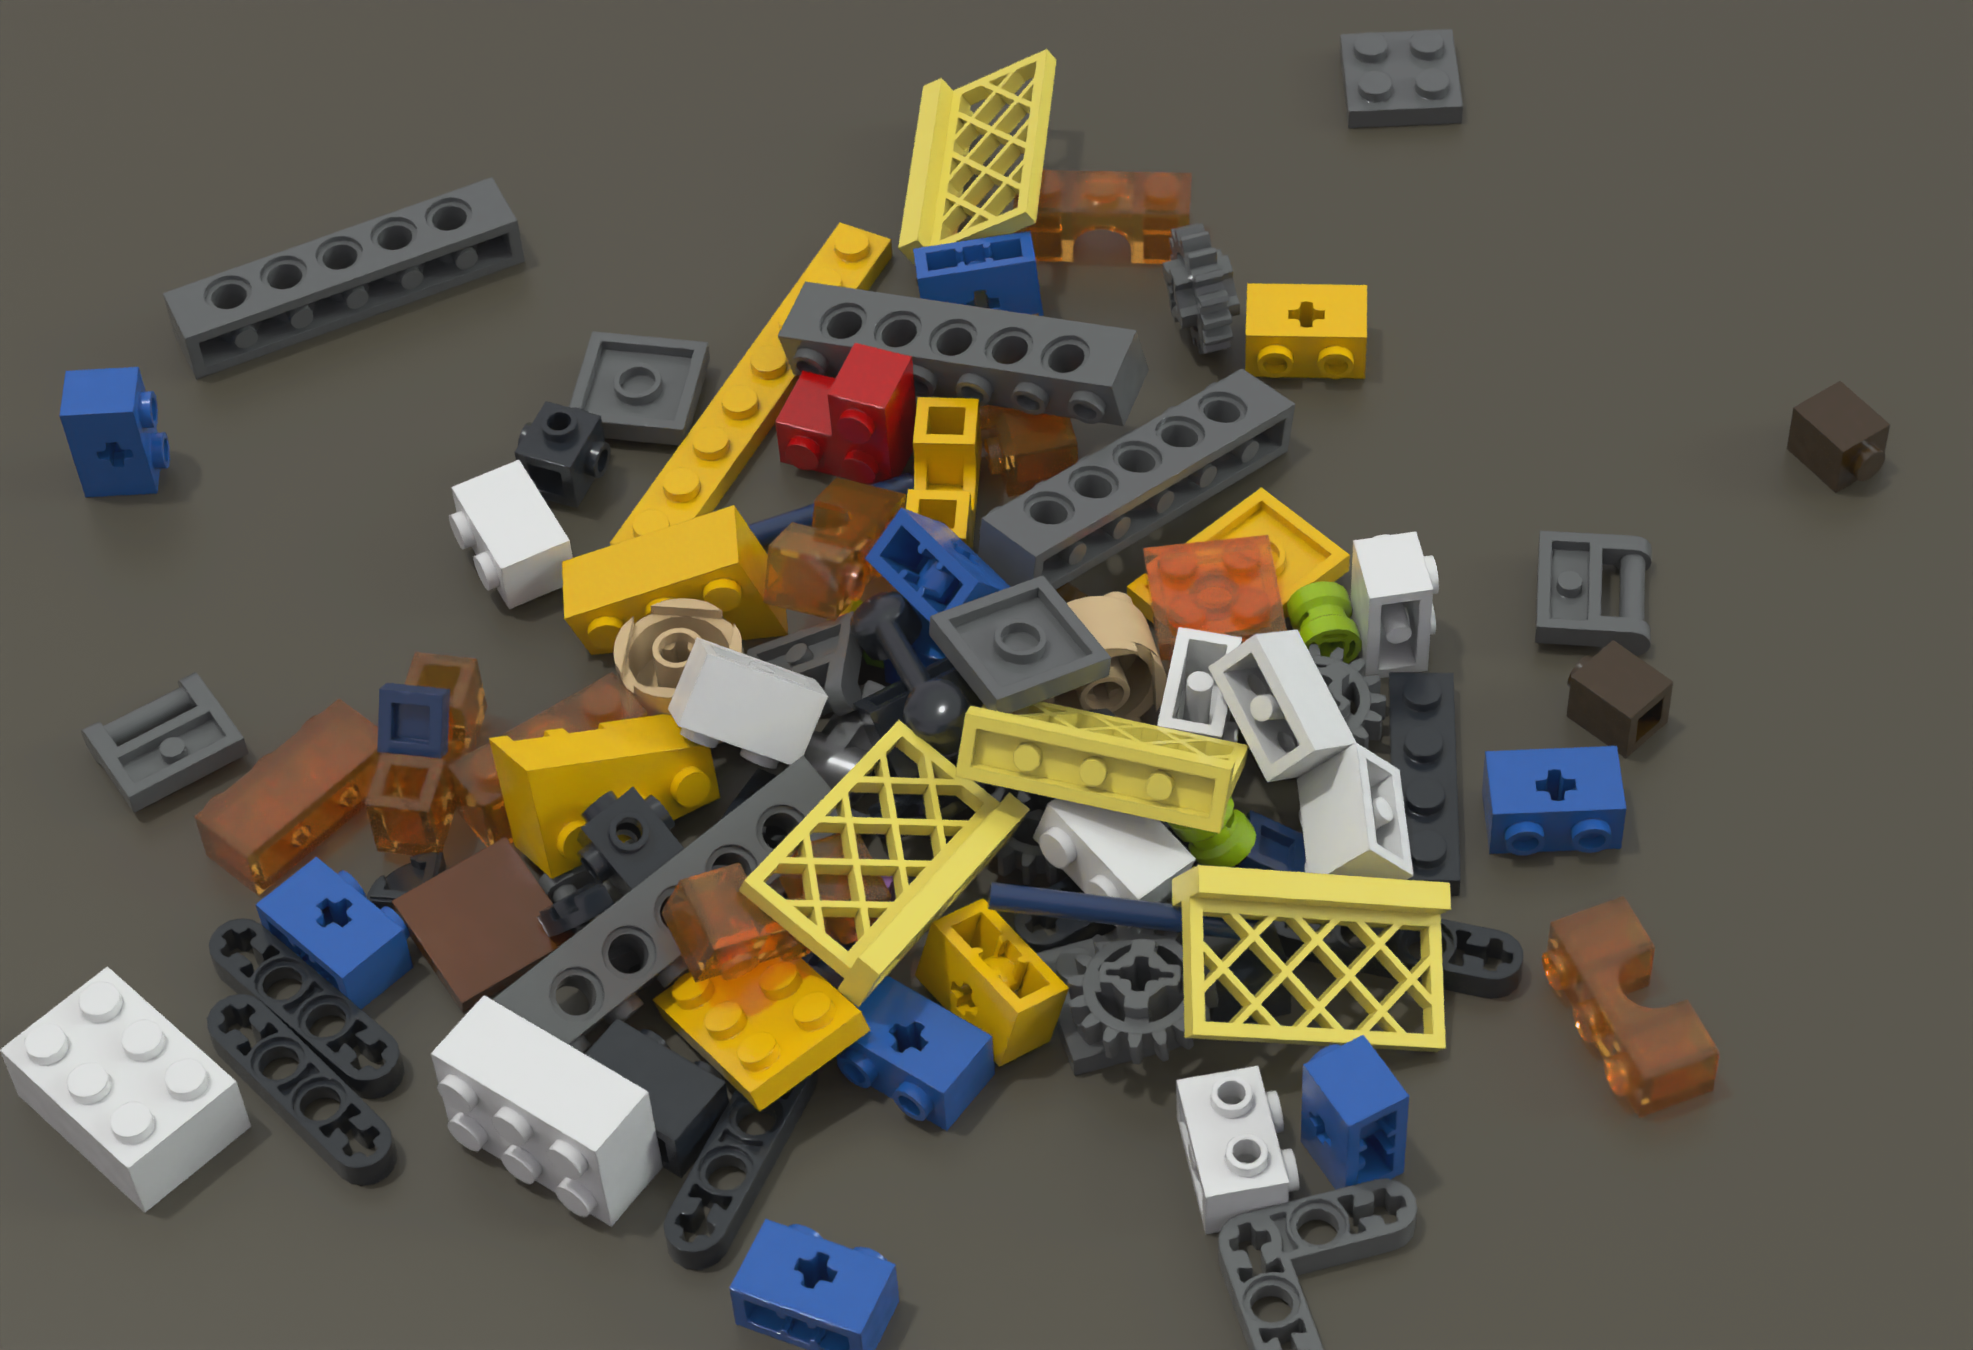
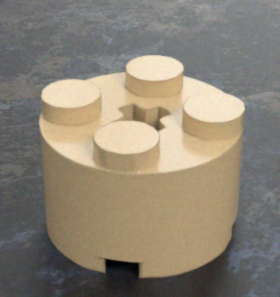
M1110 592L1104 596H1090L1067 602V605L1110 655L1109 676L1042 702L1085 711L1107 708L1118 718L1141 722L1140 716L1147 712L1153 704L1157 711L1162 705L1167 676L1147 620L1143 613L1133 605L1131 597L1122 592Z
M669 599L651 605L652 613L641 618L636 623H634V617H632L622 626L614 643V661L623 711L627 719L660 714L671 715L668 707L697 637L744 654L740 631L735 623L733 627L731 623L723 618L722 610L711 603L697 599Z

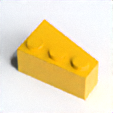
M735 505L562 561L564 619L591 655L614 653L616 637L627 621L634 617V623H636L641 618L652 613L651 605L664 600L678 598L697 599L713 604L722 610L723 618L731 623L733 627L735 623L740 631L742 640L788 635L784 578Z
M668 714L599 723V727L596 730L568 733L563 728L544 730V737L513 741L508 736L489 738L514 845L551 879L582 865L577 852L583 847L577 841L581 827L586 822L581 817V814L591 804L611 790L618 798L632 787L637 790L643 799L653 795L665 807L673 820L719 799L720 793L711 749L680 734L682 727L678 726L672 715ZM617 835L623 843L631 839L628 835Z

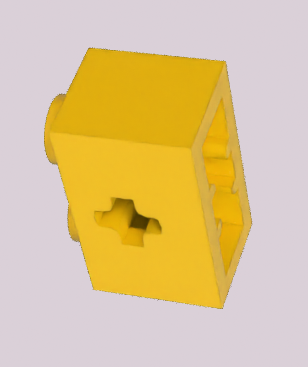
M1247 283L1245 370L1255 377L1365 379L1367 285Z
M984 898L931 923L915 973V977L945 1009L992 1036L994 1062L999 1067L1050 1042L1069 987L995 910H988V902Z

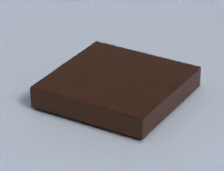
M506 837L392 900V909L404 921L409 929L410 937L462 1013L474 1007L484 995L489 998L513 984L575 935L570 929L552 937L547 936L537 916L540 915L539 912L553 903Z

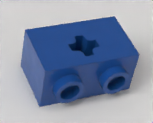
M1030 231L913 249L921 299L1044 316L1036 258Z
M139 367L66 371L59 417L85 497L158 493L160 469L168 468L170 464V446L166 432L157 431V398L154 391L145 390Z
M902 507L865 557L929 622L931 615L1011 587L945 523Z
M1617 746L1485 751L1482 797L1489 854L1513 853L1516 855H1531L1537 852L1575 850L1594 853L1604 849H1621L1626 803Z
M318 857L312 859L255 904L261 924L361 1010L413 968L406 941L410 937V932L401 917L388 906L379 909L366 898L364 890L352 875L344 870L338 873L334 872Z
M888 975L865 1001L857 1007L862 1012L870 1031L836 1055L837 1066L852 1083L862 1088L870 1086L892 1098L896 1105L909 1117L918 1121L927 1119L945 1131L949 1130L995 1075L993 1038L990 1034Z
M1364 1035L1343 1045L1333 1044L1321 1049L1309 1062L1303 1064L1301 1143L1335 1190L1376 1179H1392L1404 1173L1409 1110L1408 1093Z
M765 1219L729 1287L736 1325L806 1350H876L900 1301L896 1264L888 1262L880 1253L866 1247L851 1249L823 1239L821 1235L809 1227L799 1224L785 1226Z

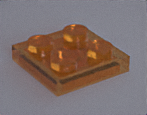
M1268 535L1143 548L1144 570L1158 654L1161 661L1172 659L1178 627L1242 637V643L1255 634L1287 631Z

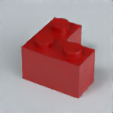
M854 343L836 378L803 370L775 421L780 462L793 465L802 470H813L845 478L861 485H871L901 475L913 452L916 398L912 356Z

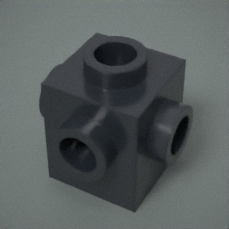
M545 401L533 423L528 422L523 427L519 436L518 447L514 453L516 460H520L544 499L578 508L594 479L601 478L606 472L610 461L611 448L609 443L605 442L600 415L589 413L581 408H570Z
M634 787L619 798L612 790L607 792L581 814L586 824L581 827L577 841L583 847L577 852V856L587 871L600 884L609 879L622 896L629 893L684 849L670 832L675 823L665 807L653 795L643 799ZM617 835H628L635 843H623Z

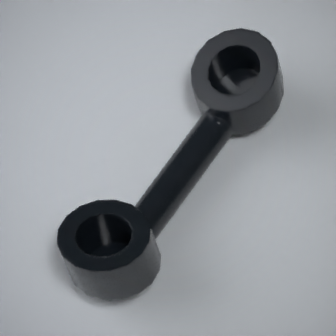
M895 591L880 592L868 598L857 607L851 617L850 630L872 660L883 661L889 659L909 691L910 694L905 702L903 713L906 726L941 755H951L959 751L965 713L970 706H973L972 703L954 682L945 679H932L912 647L921 633L922 621L907 599Z

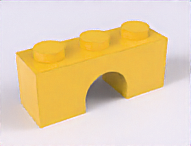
M918 397L913 437L914 489H908L906 509L945 523L973 550L982 453L979 399Z

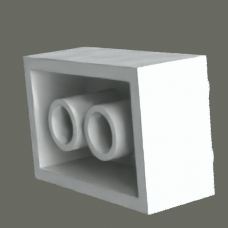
M108 966L0 1049L17 1094L144 1213L251 1127L237 1082Z
M485 995L432 1051L431 1057L439 1083L437 1088L443 1098L449 1121L447 1126L453 1137L472 1151H479L482 1148L501 1159L506 1169L522 1182L532 1184L534 1181H537L556 1193L562 1204L573 1213L582 1217H587L591 1214L612 1227L663 1168L648 1091Z

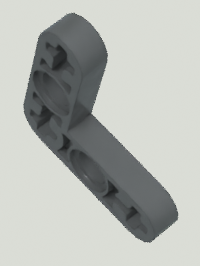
M1376 1179L1243 1213L1229 1219L1221 1228L1218 1237L1219 1267L1248 1349L1282 1350L1281 1345L1291 1341V1350H1324L1297 1276L1387 1253L1405 1246L1414 1235L1417 1220V1203L1411 1190L1399 1181ZM1385 1206L1386 1211L1390 1215H1396V1222L1385 1224L1380 1215H1373L1374 1208ZM1347 1213L1353 1214V1226L1358 1225L1357 1234H1350V1223ZM1310 1220H1322L1334 1226L1337 1236L1331 1242L1324 1245H1314L1303 1240L1298 1234V1229ZM1243 1241H1251L1255 1249L1261 1250L1262 1273L1253 1278L1252 1265L1245 1250H1239V1243ZM1275 1296L1286 1301L1292 1311L1286 1319L1269 1323L1256 1317L1251 1308L1257 1300L1263 1297Z

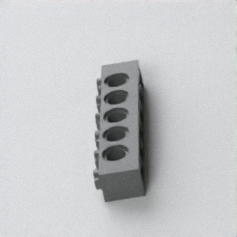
M493 177L167 291L163 293L174 335L195 378L199 379L525 262L518 221Z
M806 281L778 334L794 375H801L804 370L836 378L854 343H859L912 356L915 396L978 398L979 406L991 405L1021 410L1031 415L1048 414L1074 418L1088 424L1106 423L1124 426L1149 371L1137 330Z
M1241 368L1219 382L1211 383L1203 391L1179 405L1168 408L1160 416L1134 431L1126 432L1118 440L1094 454L1084 456L1076 464L1047 481L1039 482L1031 490L1007 504L992 509L981 520L978 556L1011 587L1043 575L1056 590L1286 453L1289 447L1295 403Z
M803 755L502 991L493 1001L584 1054L592 1047V1044L586 1038L589 1033L604 1021L609 1026L617 1018L625 1022L644 1005L638 994L656 980L664 988H667L696 963L689 955L693 950L707 939L715 947H718L746 924L747 921L740 913L753 902L740 891L728 892L719 888L712 878V867L718 865L731 867L739 874L743 884L744 880L773 851L763 839L762 828L777 826L789 835L832 789ZM836 809L829 816L837 817ZM813 832L810 835L813 858H830L842 847L840 833ZM798 849L790 857H799ZM774 873L765 883L782 896L797 881L791 874ZM667 905H675L684 909L691 919V930L678 933L668 929L661 920L660 908ZM614 946H626L632 949L639 957L640 971L626 974L616 970L610 963L608 949ZM566 986L581 990L589 1003L588 1012L583 1015H570L564 1012L556 1001V990Z

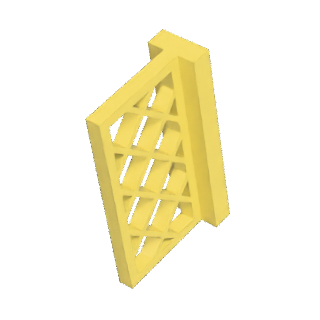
M1048 49L955 90H952L942 78L923 86L898 249L914 266L913 249L1011 234L1036 223L1056 68V59ZM1034 78L1019 96L1015 95L1025 81ZM986 99L973 114L970 110L971 105ZM1005 104L1010 105L993 126L988 125ZM1028 113V120L1021 126V128L1015 133L1014 136L1009 135L1010 132ZM979 134L984 135L981 138V140L974 146V148L969 152V146L979 136ZM1000 144L1005 145L987 167L983 166L984 162ZM1024 154V159L1008 177L1004 176L1019 156ZM974 174L978 177L963 193L964 185ZM995 184L1000 186L981 208L977 207ZM1018 195L1017 208L999 215L1012 199ZM967 216L973 217L961 232L957 233L958 227Z
M1042 701L1009 714L989 710L983 704L981 708L970 706L965 713L955 777L1220 834L1224 825L1227 803L1246 764L1249 746Z
M900 720L894 724L744 880L739 889L744 896L839 973L844 980L837 990L857 1007L865 1001L930 929L931 923L942 916L1008 843L1030 810L1010 792L999 802L973 780L955 777L957 767L927 742L916 736ZM895 746L917 763L920 778L890 777L887 755ZM874 769L875 777L868 776V774ZM851 792L878 793L882 818L852 817L849 794ZM893 794L923 795L927 819L897 818ZM938 795L957 796L976 813L969 820H942ZM836 809L837 817L829 816ZM813 832L840 833L844 858H813L810 835ZM855 834H885L889 860L859 859ZM900 835L930 836L934 856L932 861L904 860ZM945 836H954L946 844ZM798 849L799 857H790ZM774 873L802 874L805 900H785L765 882ZM816 874L847 875L851 901L820 900ZM862 875L892 876L896 900L894 902L866 901ZM907 877H916L910 884H908ZM823 917H854L858 941L849 951L825 933ZM869 918H878L870 927Z
M1198 865L1172 879V906L1182 907L1185 1038L1329 1046L1333 1044L1343 1045L1364 1035L1374 1049L1438 1052L1446 1049L1441 914L1451 910L1450 883ZM1203 916L1223 918L1241 938L1222 959L1203 941ZM1244 919L1259 921L1251 927ZM1273 921L1286 922L1304 942L1285 964L1259 936ZM1307 923L1322 925L1314 931ZM1336 925L1348 926L1366 946L1362 953L1348 967L1323 941L1325 936ZM1370 927L1384 929L1377 936ZM1398 929L1420 931L1421 959L1410 971L1385 945ZM1248 947L1273 974L1254 996L1228 968ZM1311 951L1336 978L1318 999L1292 973ZM1373 956L1399 982L1380 1003L1355 976ZM1204 965L1210 970V972L1205 977ZM1421 975L1422 984L1417 980ZM1217 979L1243 1007L1228 1023L1205 1021V991ZM1281 983L1306 1010L1292 1026H1281L1261 1005ZM1343 988L1369 1014L1355 1030L1343 1029L1325 1009L1327 1004ZM1406 991L1423 1009L1424 1034L1406 1033L1387 1012ZM1251 1015L1258 1024L1242 1023ZM1314 1019L1321 1026V1028H1312L1307 1026ZM1376 1023L1383 1029V1031L1369 1030Z

